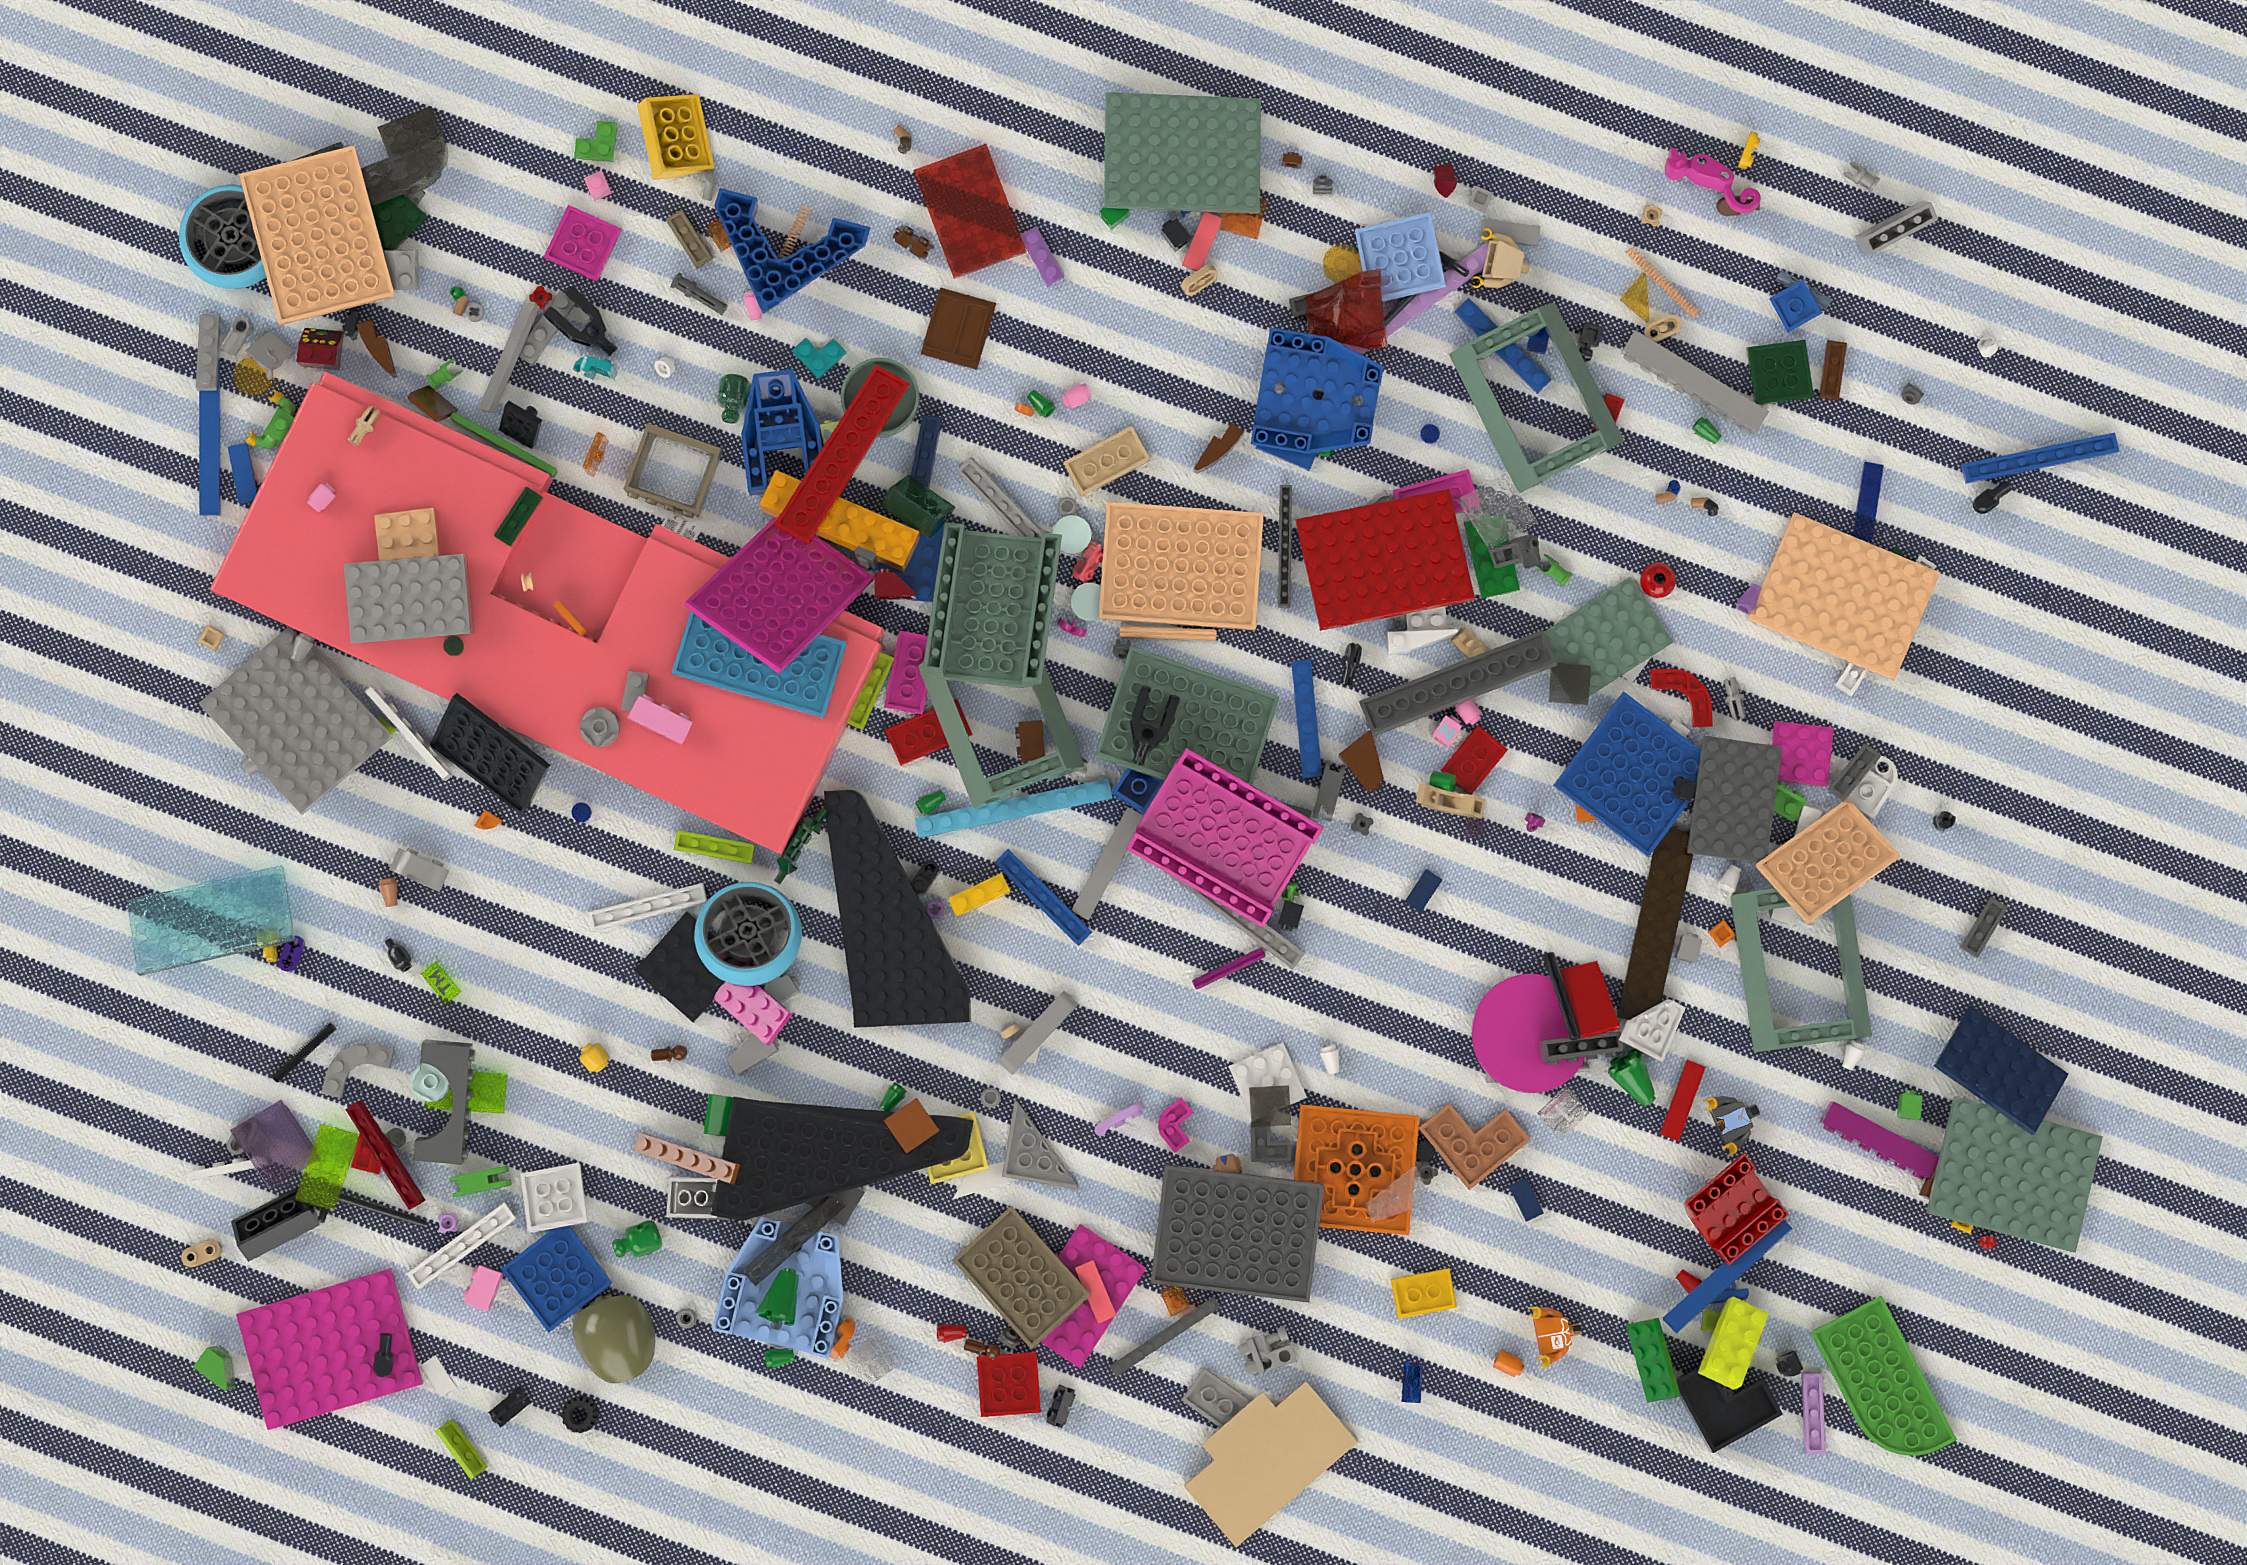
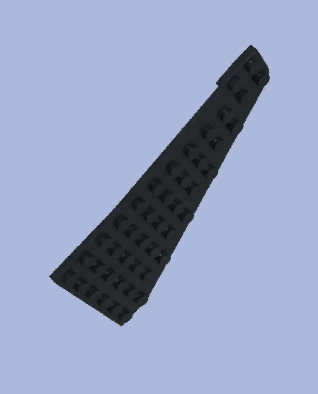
M855 790L824 791L825 810L828 811L825 816L853 1005L854 1028L972 1022L970 989L865 797Z

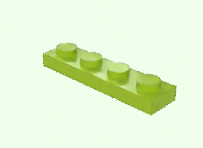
M882 652L880 653L847 724L864 730L892 667L893 657Z
M677 830L674 850L752 864L755 844Z

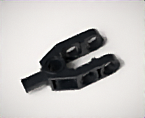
M568 286L563 293L575 303L574 306L576 308L579 307L590 317L589 320L591 322L582 331H579L551 306L543 313L544 317L570 341L591 348L594 345H598L610 357L618 347L605 337L607 330L599 310L574 287ZM587 329H595L597 335L594 337L590 336L587 333Z
M1145 685L1141 686L1130 720L1133 744L1137 746L1132 762L1137 764L1140 757L1138 765L1141 766L1145 764L1148 750H1153L1168 735L1180 697L1170 694L1159 728L1143 724L1141 718L1151 688ZM1148 732L1152 738L1145 739L1142 733Z

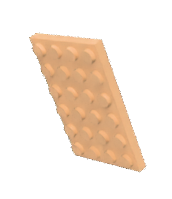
M1847 798L1844 802L1837 805L1756 864V868L1800 917L1809 924L1898 860L1900 854Z

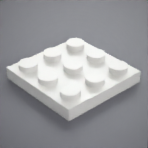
M1284 1043L1228 1066L1252 1121L1307 1098Z
M580 1163L520 1174L529 1233L588 1222Z

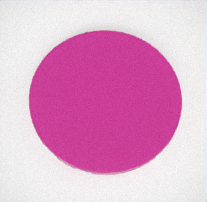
M1521 974L1507 978L1493 986L1479 1002L1471 1026L1473 1050L1484 1071L1500 1085L1522 1093L1546 1092L1567 1082L1583 1064L1585 1057H1578V1061L1568 1063L1566 1059L1559 1060V1064L1547 1065V1061L1541 1062L1538 1042L1569 1038L1550 977L1538 974Z

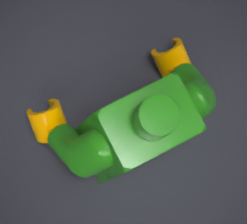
M273 390L275 392L273 398L268 397V399L280 405L261 437H258L252 431H248L247 433L250 436L247 439L244 438V441L251 446L257 445L265 449H273L275 446L279 447L294 420V413L296 412L295 404L285 398L284 394Z

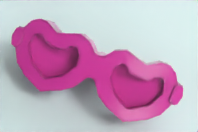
M1061 617L1057 623L1060 628L1075 636L1085 637L1088 629L1076 628V621L1069 625Z

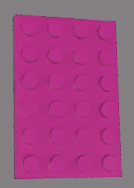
M1079 1224L1058 1256L1080 1283L1081 1281L1075 1267L1094 1260L1116 1314L1146 1269V1267L1081 1224ZM1087 1299L1044 1338L1041 1343L1078 1368H1081L1114 1317L1098 1323Z

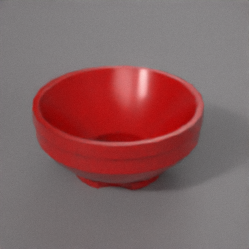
M1658 562L1648 565L1640 576L1642 590L1653 598L1666 597L1673 591L1676 584L1674 571L1664 563ZM1655 574H1663L1665 582L1657 584L1654 581Z

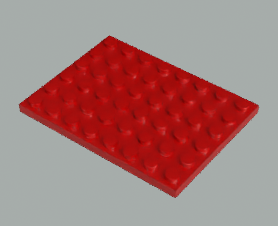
M1450 489L1295 519L1320 631L1475 600Z

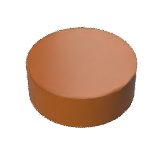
M1016 403L1014 408L1015 411L1030 417L1033 416L1035 411L1020 403Z

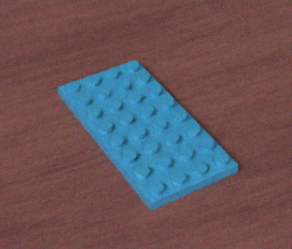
M690 611L671 674L825 719L847 642L819 634L779 674Z

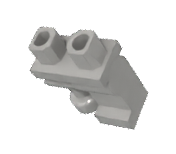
M1284 1326L1277 1329L1278 1333L1266 1336L1257 1335L1247 1339V1342L1238 1346L1241 1357L1252 1353L1254 1361L1244 1364L1247 1374H1255L1257 1372L1261 1374L1297 1362L1291 1344L1272 1350L1271 1344L1280 1340L1282 1343L1290 1341Z

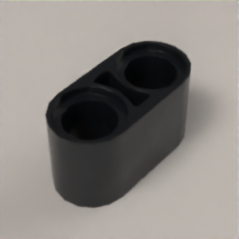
M926 861L911 881L913 887L918 881L925 883L923 891H916L918 896H923L929 891L940 873V868L935 861ZM928 865L936 867V872L933 875L925 873Z

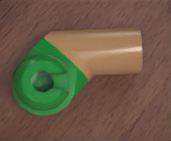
M454 286L450 290V294L456 301L453 313L462 316L468 303V298L461 287Z

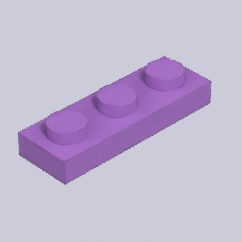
M1037 226L1019 235L1047 287L1064 279L1062 271Z

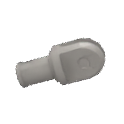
M1736 677L1729 678L1730 680H1723L1728 695L1725 703L1729 705L1732 718L1738 721V712L1741 719H1744L1746 716L1743 705L1745 698L1744 695L1739 694Z

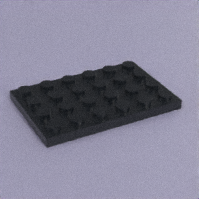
M458 693L452 696L430 743L431 747L521 816L528 811L550 767L547 761Z

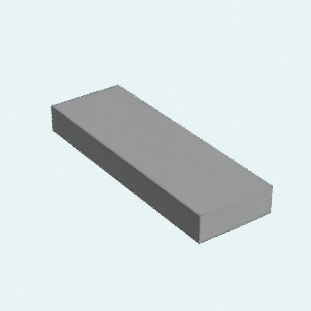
M1482 219L1480 239L1481 236L1486 238L1490 236L1488 232L1483 231V229L1489 228L1493 234L1500 233L1511 237L1516 244L1538 246L1540 226Z

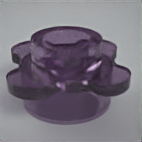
M1468 818L1465 821L1467 825L1465 834L1467 837L1478 836L1482 838L1485 835L1483 831L1484 819L1473 820Z

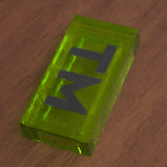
M437 961L421 973L423 978L446 1005L462 992Z

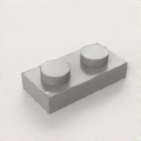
M628 670L621 710L630 712L638 696L642 697L643 694L645 695L649 674Z

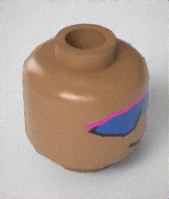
M1234 1154L1219 1156L1215 1160L1216 1164L1212 1165L1213 1170L1242 1173L1240 1159L1235 1157Z

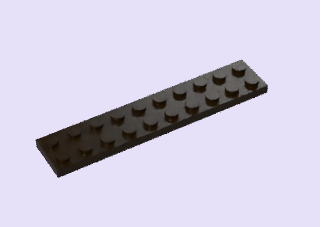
M1671 827L1653 850L1617 1018L1631 1020L1660 1004L1662 1001L1694 855L1687 853L1689 831Z

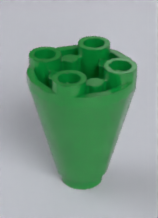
M1634 1048L1622 1058L1616 1057L1610 1061L1609 1076L1635 1101L1641 1103L1642 1106H1647L1656 1099L1648 1068L1641 1051Z

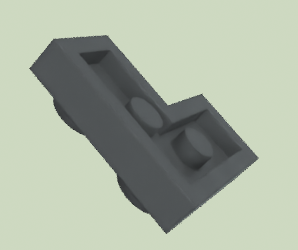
M1250 1122L1251 1162L1291 1161V1141L1271 1142V1122Z

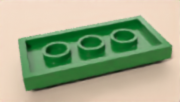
M1503 514L1464 522L1481 599L1520 591L1514 563L1495 568L1488 551L1509 541Z
M1659 1317L1626 1324L1647 1403L1681 1396Z

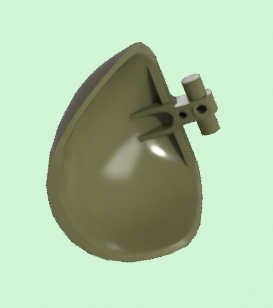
M611 1293L604 1296L602 1294L595 1297V1300L588 1302L589 1307L582 1310L574 1319L572 1331L578 1352L587 1366L602 1380L609 1383L630 1381L641 1375L652 1362L655 1353V1329L652 1319L645 1307L631 1296L612 1297Z

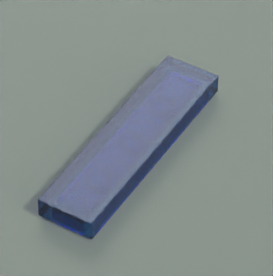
M1870 462L1863 463L1852 532L1853 537L1866 542H1872L1884 468L1882 464Z

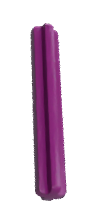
M1258 948L1194 979L1192 983L1195 989L1198 990L1264 958L1266 954L1263 948Z

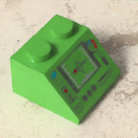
M220 1345L219 1347H207L193 1368L222 1390H233L235 1379L232 1358L228 1355L229 1351Z

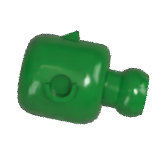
M652 1220L628 1227L625 1230L626 1238L612 1241L615 1255L619 1258L625 1256L630 1251L635 1257L650 1255L659 1250L663 1245L659 1230Z

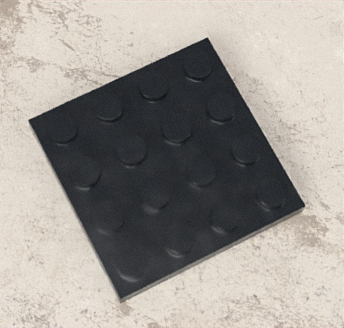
M686 911L634 971L694 1023L714 1001L716 992L725 981L710 972L700 959L694 940L697 919ZM709 931L708 938L711 940L716 936ZM731 957L723 960L734 966L744 967L746 963L736 961Z

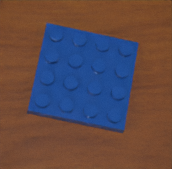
M896 521L919 531L920 540L905 572L881 562L878 564V572L879 569H891L916 593L917 599L906 600L933 603L944 524Z
M570 1225L553 1228L501 1268L502 1272L548 1333L613 1284Z

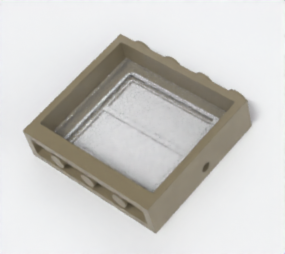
M647 423L623 489L627 492V496L631 498H644L646 503L654 506L657 503L662 504L664 509L675 512V510L682 511V515L689 518H694V516L700 517L723 451L719 447Z

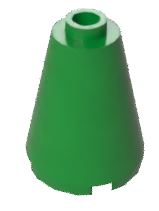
M785 1268L779 1271L756 1310V1314H759V1317L774 1323L785 1321L784 1325L787 1326L794 1325L799 1276L795 1270Z

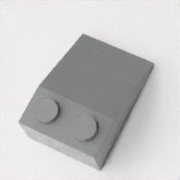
M418 249L383 250L393 290L419 289Z
M669 1177L666 1217L730 1220L728 1218L711 1216L718 1179Z

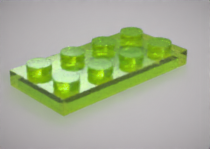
M474 1072V1079L470 1081V1089H473V1096L468 1105V1108H471V1112L505 1114L508 1074ZM451 1087L444 1098L434 1102L425 1101L424 1108L453 1110Z
M320 1124L295 1197L296 1200L335 1211L356 1149L359 1134Z

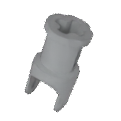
M1850 162L1851 167L1856 169L1858 174L1852 175L1849 172H1844L1843 175L1855 184H1861L1871 193L1880 178H1875L1867 173L1866 169L1857 163Z

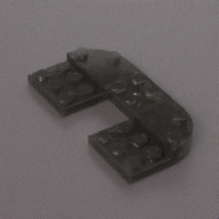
M432 106L377 127L388 158L361 168L371 206L402 194L406 197L424 190L441 177V172L448 162V146ZM340 141L294 160L342 149L344 146Z

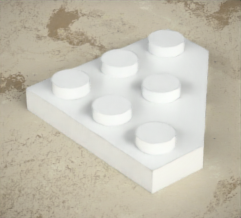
M1667 999L1627 1021L1619 1040L1655 1060L1663 1062L1686 1007Z

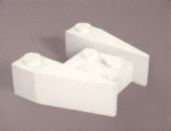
M1445 606L1405 614L1406 631L1387 633V655L1408 654L1456 636L1458 629L1446 630Z

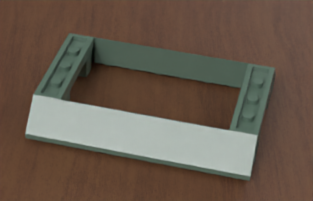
M1555 302L1536 308L1467 342L1449 354L1518 494L1554 477L1555 474L1588 458L1591 459L1625 442ZM1546 327V331L1597 432L1529 465L1477 360H1484L1492 356L1494 352L1526 336L1530 337Z
M924 662L918 666L974 809L1011 796V791L1047 778L1049 782L1085 768L1045 665L1042 684L1031 687L1057 752L988 778L983 776L946 680L923 671Z
M1775 888L1731 895L1754 1053L1872 1037L1850 894L1832 907L1849 1019L1774 1029L1756 911H1768L1791 907V905Z

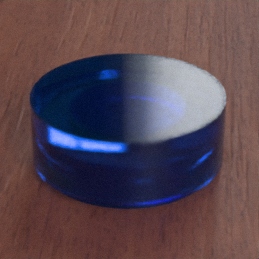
M580 802L573 806L571 814L577 822L584 823L591 818L592 810L588 804Z

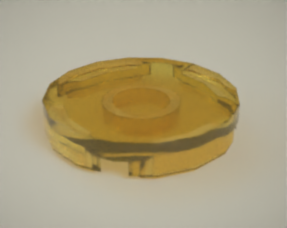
M1345 244L1336 245L1325 253L1323 271L1331 281L1344 284L1353 281L1359 275L1361 269L1360 255L1353 247Z
M252 357L241 360L235 367L233 374L237 388L250 396L261 395L268 391L274 376L271 380L267 379L268 370L260 367Z

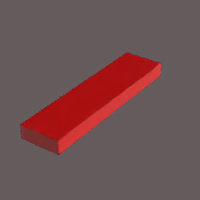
M1686 1060L1660 1135L1676 1141L1680 1140L1706 1066Z

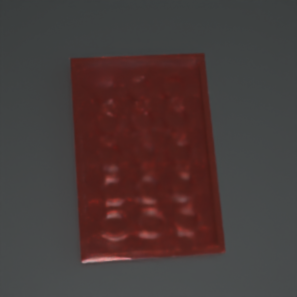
M987 144L913 170L953 279L1027 253Z

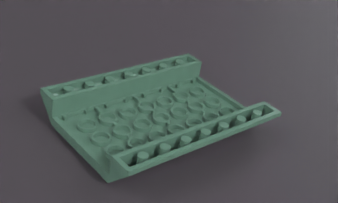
M945 522L923 671L944 680L1016 688H1026L1042 684L1062 534L1042 532V538L968 531L965 530L964 524Z

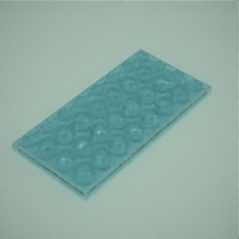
M282 865L127 900L136 969L139 976L295 941L285 871Z

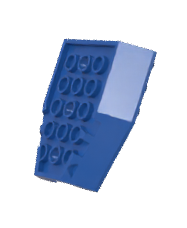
M1270 327L1251 444L1306 454L1370 444L1384 366L1330 337ZM1277 382L1284 383V392L1277 393L1274 390V385ZM1318 388L1324 391L1323 398L1319 400L1315 399L1312 395L1313 391ZM1355 395H1360L1363 398V402L1359 406H1354L1351 403V399Z

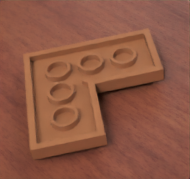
M1450 1103L1418 1128L1468 1190L1473 1188L1531 1140L1506 1109L1474 1134Z

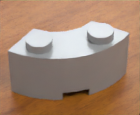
M398 848L389 870L440 892L449 873V870L443 868L444 863L435 859L432 862L418 857L419 852L407 848L406 851Z

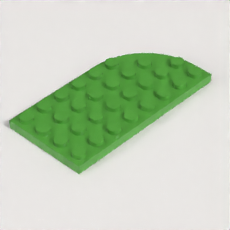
M1878 1296L1810 1332L1857 1424L1875 1444L1893 1453L1917 1456L1934 1452L1957 1440L1882 1296Z

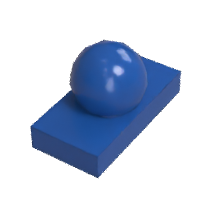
M1734 1282L1710 1304L1723 1303L1733 1296L1740 1300H1746L1749 1296L1748 1288L1736 1290Z

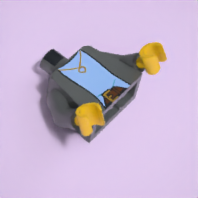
M1727 1096L1703 1099V1102L1707 1101L1709 1103V1107L1705 1110H1709L1723 1143L1726 1144L1722 1149H1729L1730 1153L1727 1157L1735 1154L1751 1135V1129L1754 1127L1751 1119L1760 1115L1757 1105L1754 1104L1745 1108L1743 1101L1738 1102L1736 1098Z

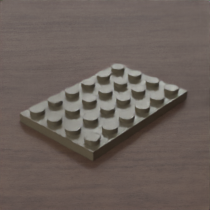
M1012 1206L953 1259L954 1263L1032 1350L1091 1296L1087 1289Z

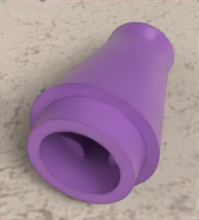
M1751 584L1748 590L1737 600L1736 607L1743 613L1750 614L1755 609L1761 587Z

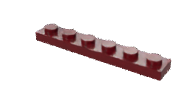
M361 1099L345 1109L408 1210L426 1201L363 1100Z

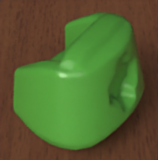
M1288 882L1281 893L1282 899L1293 902L1294 895L1299 897L1300 893L1295 892L1298 884Z

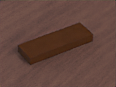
M1827 340L1819 391V398L1839 400L1847 347L1845 342Z

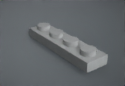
M560 290L549 307H553L564 318H567L575 303ZM542 315L527 337L519 355L521 359L534 366L558 331L544 315Z
M220 315L199 316L197 391L217 390Z

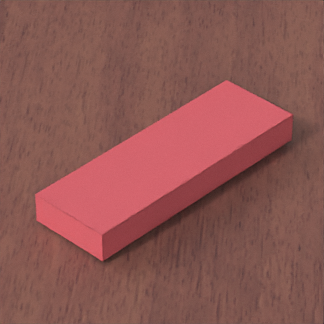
M1208 212L1203 213L1182 266L1194 271H1198L1203 267L1222 218Z
M1094 1260L1075 1267L1081 1284L1091 1294L1088 1300L1097 1322L1101 1323L1117 1316Z

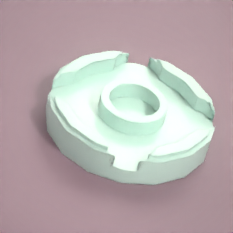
M1069 515L1063 517L1056 523L1053 529V534H1062L1060 551L1065 554L1081 553L1091 542L1092 532L1090 526L1079 516Z
M1084 583L1073 591L1070 599L1071 609L1080 620L1085 622L1099 620L1101 585Z
M424 1063L419 1065L412 1073L410 1079L411 1088L419 1099L434 1102L444 1098L449 1092L450 1084L448 1080L435 1067Z

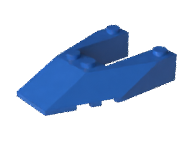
M793 369L753 374L749 401L741 432L747 487L750 496L764 494L768 487L765 452L802 447L806 475L823 448L820 425Z

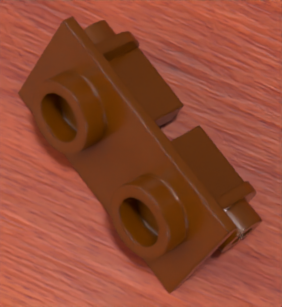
M906 225L897 227L896 230L899 232L896 231L892 237L895 239L894 242L907 249L909 244H912L909 252L919 259L923 258L925 260L929 254L926 251L934 248L930 245L928 239L922 236L918 237L914 234L915 231Z

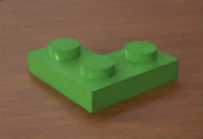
M597 121L595 139L576 138L574 158L614 162L617 122Z

